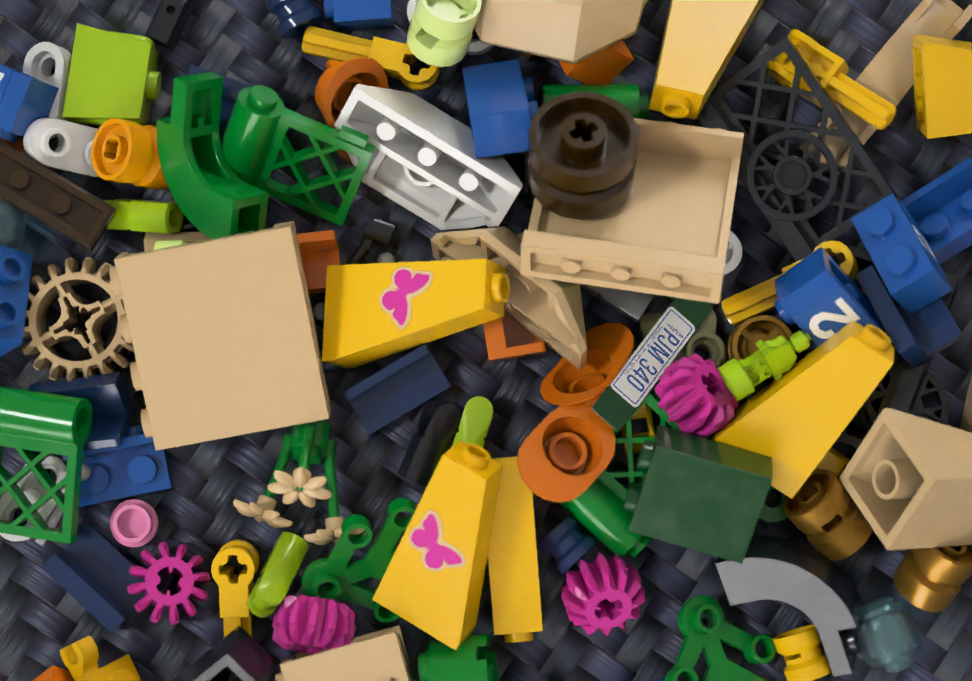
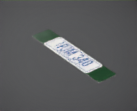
M675 298L628 359L614 381L592 406V410L616 431H620L658 381L659 376L664 373V369L674 360L713 306L709 302Z

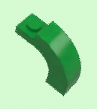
M212 72L174 77L171 117L157 119V147L166 183L176 204L186 218L200 232L211 239L263 230L266 224L269 193L244 182L229 167L224 157L219 137L224 77Z

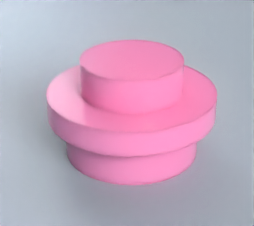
M139 499L126 500L120 503L114 509L110 518L112 535L119 543L127 547H140L149 543L156 535L159 526L158 515L155 509L149 503Z

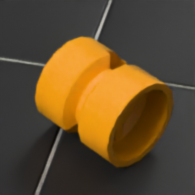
M112 118L104 122L97 130L91 147L92 166L97 176L107 181L131 183L138 187L153 190H165L168 188L158 154L157 127L151 125L141 126L136 122L120 118Z

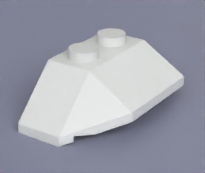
M357 84L334 124L335 129L339 131L342 125L368 135L367 143L376 146L361 181L440 230L465 229L484 225L487 227L499 226L523 187L522 182L503 155L476 158L471 128L414 93ZM347 152L353 166H357L360 157Z

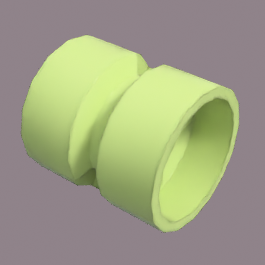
M417 0L407 34V44L410 51L419 60L428 65L446 67L460 62L467 53L472 38V31L476 26L481 10L482 0Z

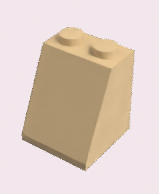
M884 408L839 477L840 481L887 551L972 545V433L892 408Z

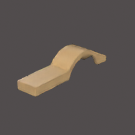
M922 0L855 81L896 107L914 84L911 35L923 34L953 39L972 17V5L969 4L963 10L952 0ZM836 103L835 105L864 145L877 128ZM829 117L827 128L838 130ZM811 132V133H810V134H812V135L818 137V133H815V132ZM825 134L824 143L831 150L836 164L846 166L848 164L850 146L843 137ZM805 141L799 147L802 151L804 150ZM809 143L808 151L812 152L816 147ZM822 154L820 162L827 163L824 155Z

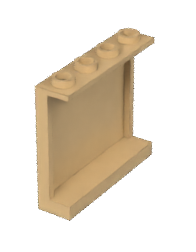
M634 118L639 132L635 179L632 193L622 207L604 217L579 220L561 217L545 209L536 198L534 199L528 230L524 229L521 243L520 275L719 304L744 133L727 131L720 128L711 129L682 125L675 122Z
M294 221L278 223L269 229L129 254V251L123 252L114 259L115 266L110 267L109 270L111 286L115 296L122 295L126 314L120 315L121 332L124 342L126 344L132 343L136 362H131L130 364L131 378L135 390L143 391L146 409H141L142 428L146 438L153 437L156 451L330 418L332 406Z

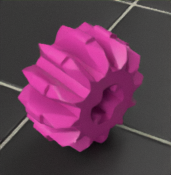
M695 353L689 357H683L679 361L675 360L659 376L660 382L654 388L656 394L661 398L658 407L666 411L669 416L668 422L673 421L676 423L679 431L699 437L710 436L714 432L717 433L725 428L729 421L735 417L734 410L739 403L728 389L719 371L715 368L713 360L708 359L704 361L701 356Z
M159 543V560H156L152 553L146 549L140 554L142 561L149 569L137 565L130 567L129 574L144 580V582L129 585L127 592L129 595L145 593V597L136 603L134 609L140 613L150 604L155 606L150 618L152 623H158L162 610H168L170 624L176 625L179 622L178 607H181L185 614L191 618L197 613L195 606L188 598L200 602L207 600L208 593L194 587V585L208 582L210 574L207 572L193 574L192 570L197 568L203 559L200 555H196L187 563L184 562L182 559L187 551V546L184 544L178 546L175 557H169L167 543ZM167 572V577L169 578L171 573H175L180 578L176 586L179 593L170 595V590H167L166 595L159 592L157 589L161 581L159 574Z
M599 552L594 562L587 563L580 559L579 571L566 572L567 584L561 587V597L566 607L568 618L573 622L574 626H581L588 635L600 628V631L608 636L611 628L619 626L626 630L627 619L640 618V605L646 602L641 578L632 563L626 564L619 554L607 561L606 557Z
M290 595L284 598L278 605L277 612H274L272 640L282 649L307 655L351 644V640H354L356 613L346 604L337 603L333 599H323L318 596Z

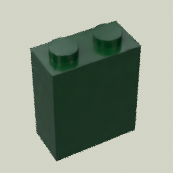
M658 425L653 442L644 440L637 462V468L643 470L639 484L630 482L624 500L623 510L630 512L628 531L742 564L772 482V458Z

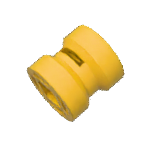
M814 624L798 627L772 638L777 653L784 656L786 666L783 671L787 681H813L832 673L827 656L822 651L821 639Z

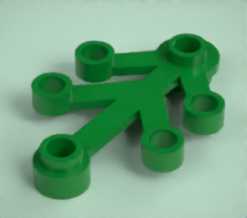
M398 498L392 501L387 508L388 517L366 556L349 564L348 562L354 550L365 547L370 543L372 530L369 520L365 516L355 514L347 517L341 524L342 533L329 557L313 561L303 573L301 579L303 594L308 597L318 596L323 599H333L335 602L343 599L371 608L376 619L381 622H392L398 619L400 616L388 609L380 608L381 605L372 600L376 590L356 582L370 577L382 580L398 547L394 546L402 532L406 531L416 511L414 502L408 498ZM399 512H410L405 518L395 517ZM355 528L364 529V531L358 535L349 534V532ZM326 582L332 583L327 586H320L321 584Z
M706 595L694 596L683 604L678 613V626L685 638L674 668L668 671L665 681H677L680 674L685 677V681H699L694 668L701 651L707 663L702 681H767L728 660L721 642L742 651L749 663L764 664L772 661L776 654V648L771 637L765 634L752 636L726 622L720 604L712 597ZM702 612H704L707 619L706 627L701 623ZM757 642H759L763 648V653L761 657L757 655L755 650Z

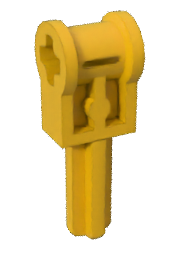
M314 26L307 27L303 35L302 51L305 54L338 61H349L359 57L373 58L383 66L382 68H384L387 77L400 80L407 88L414 91H423L430 88L436 83L439 76V67L426 63L425 65L429 69L421 68L419 75L411 74L410 65L406 63H415L417 57L410 51L407 43L404 44L375 36L373 40H368Z
M796 29L791 30L788 37L833 102L878 130H883L892 123L897 112L895 105L846 76L850 70L843 58L821 46L805 33ZM784 52L774 62H770L768 75L780 85L792 87L795 66ZM801 77L800 89L811 90ZM800 95L808 101L815 104L816 106L822 108V105L817 100V98Z
M830 240L822 242L814 249L816 251L822 247L831 257L836 256L842 262L840 264L841 269L853 282L857 278L855 275L858 274L857 261L845 244ZM797 261L791 265L782 268V274L791 269L800 261ZM782 274L724 299L721 302L722 309L728 322L731 325H737L775 308V301H777L775 279Z
M236 539L227 542L212 561V576L219 586L220 618H223L224 637L240 625L253 638L252 613L248 608L247 601L254 587L253 577L259 568L260 558L254 545L246 540ZM232 555L237 556L239 564H246L240 574H234L233 566L225 565Z

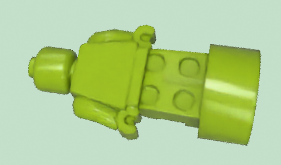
M798 331L789 337V341L782 335L765 342L759 340L755 343L759 351H755L744 360L741 358L737 361L733 358L717 369L734 398L739 401L755 391L754 386L771 375L776 381L780 380L782 374L789 371L796 364L797 356L795 351L801 353L809 348L811 338L807 332Z

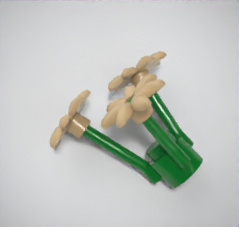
M325 420L293 425L291 434L284 435L282 451L264 495H259L256 504L253 502L247 504L234 499L233 504L237 511L244 516L254 517L258 523L266 521L274 528L292 526L293 522L280 517V513L274 511L277 501L274 500L276 494H284L282 501L285 505L292 504L300 498V501L310 508L315 506V499H327L329 518L325 519L326 529L316 530L314 534H306L304 539L307 542L320 546L326 545L331 541L336 544L342 533L341 524L344 521V517H340L334 458L337 442L329 439L331 424ZM293 453L292 458L299 463L298 468L293 470L291 476L285 473V470ZM321 457H324L325 477H312V473L309 471V464H318L321 462ZM356 528L351 530L349 534L358 535L364 529Z

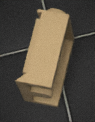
M400 625L356 636L353 641L351 640V644L312 655L302 653L289 655L280 664V673L275 674V681H394V679L412 681L414 675Z

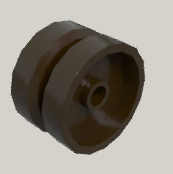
M580 91L562 94L544 103L532 117L528 133V181L532 195L545 209L561 217L579 220L604 217L622 207L632 193L636 171L639 132L633 115L620 102L603 94Z

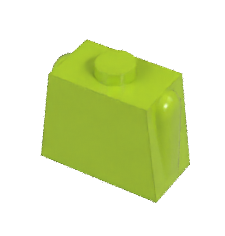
M77 23L62 117L66 121L81 125L101 126L112 118L133 121L141 126L148 125L151 100L159 99L162 84L161 72H156L159 52L155 48L154 41L146 36L106 31Z

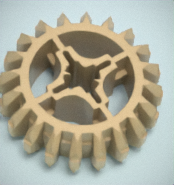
M86 257L80 272L76 260L67 258L64 264L65 274L62 273L57 265L50 264L47 266V271L51 278L49 282L38 275L32 278L33 284L40 290L37 295L28 292L27 301L31 302L32 305L30 311L26 310L25 320H29V326L24 327L23 338L32 337L33 341L27 343L22 348V352L28 356L40 352V355L33 364L36 370L42 371L52 363L49 379L58 381L67 370L66 379L70 382L74 378H80L82 372L87 379L89 376L98 375V369L102 374L115 373L111 365L113 361L122 368L130 366L129 359L122 353L125 348L134 352L132 343L126 344L122 336L120 315H124L126 312L122 295L115 296L112 290L109 270L110 267H114L113 265L105 262L96 273L95 260ZM86 283L99 285L111 298L103 302L96 301L85 305L80 296L74 293L71 286ZM59 295L57 300L60 303L61 316L55 324L49 327L50 331L47 332V312L53 300ZM75 308L79 309L80 313L89 315L90 312L93 313L91 318L85 322L87 328L85 332L87 335H84L83 331L75 328L73 331H70L73 328L72 325L78 322ZM117 311L118 324L115 336L109 346L104 349L103 345L105 343L101 336L102 326ZM77 339L84 349H88L92 358L84 361H70L61 356L54 349L53 345Z

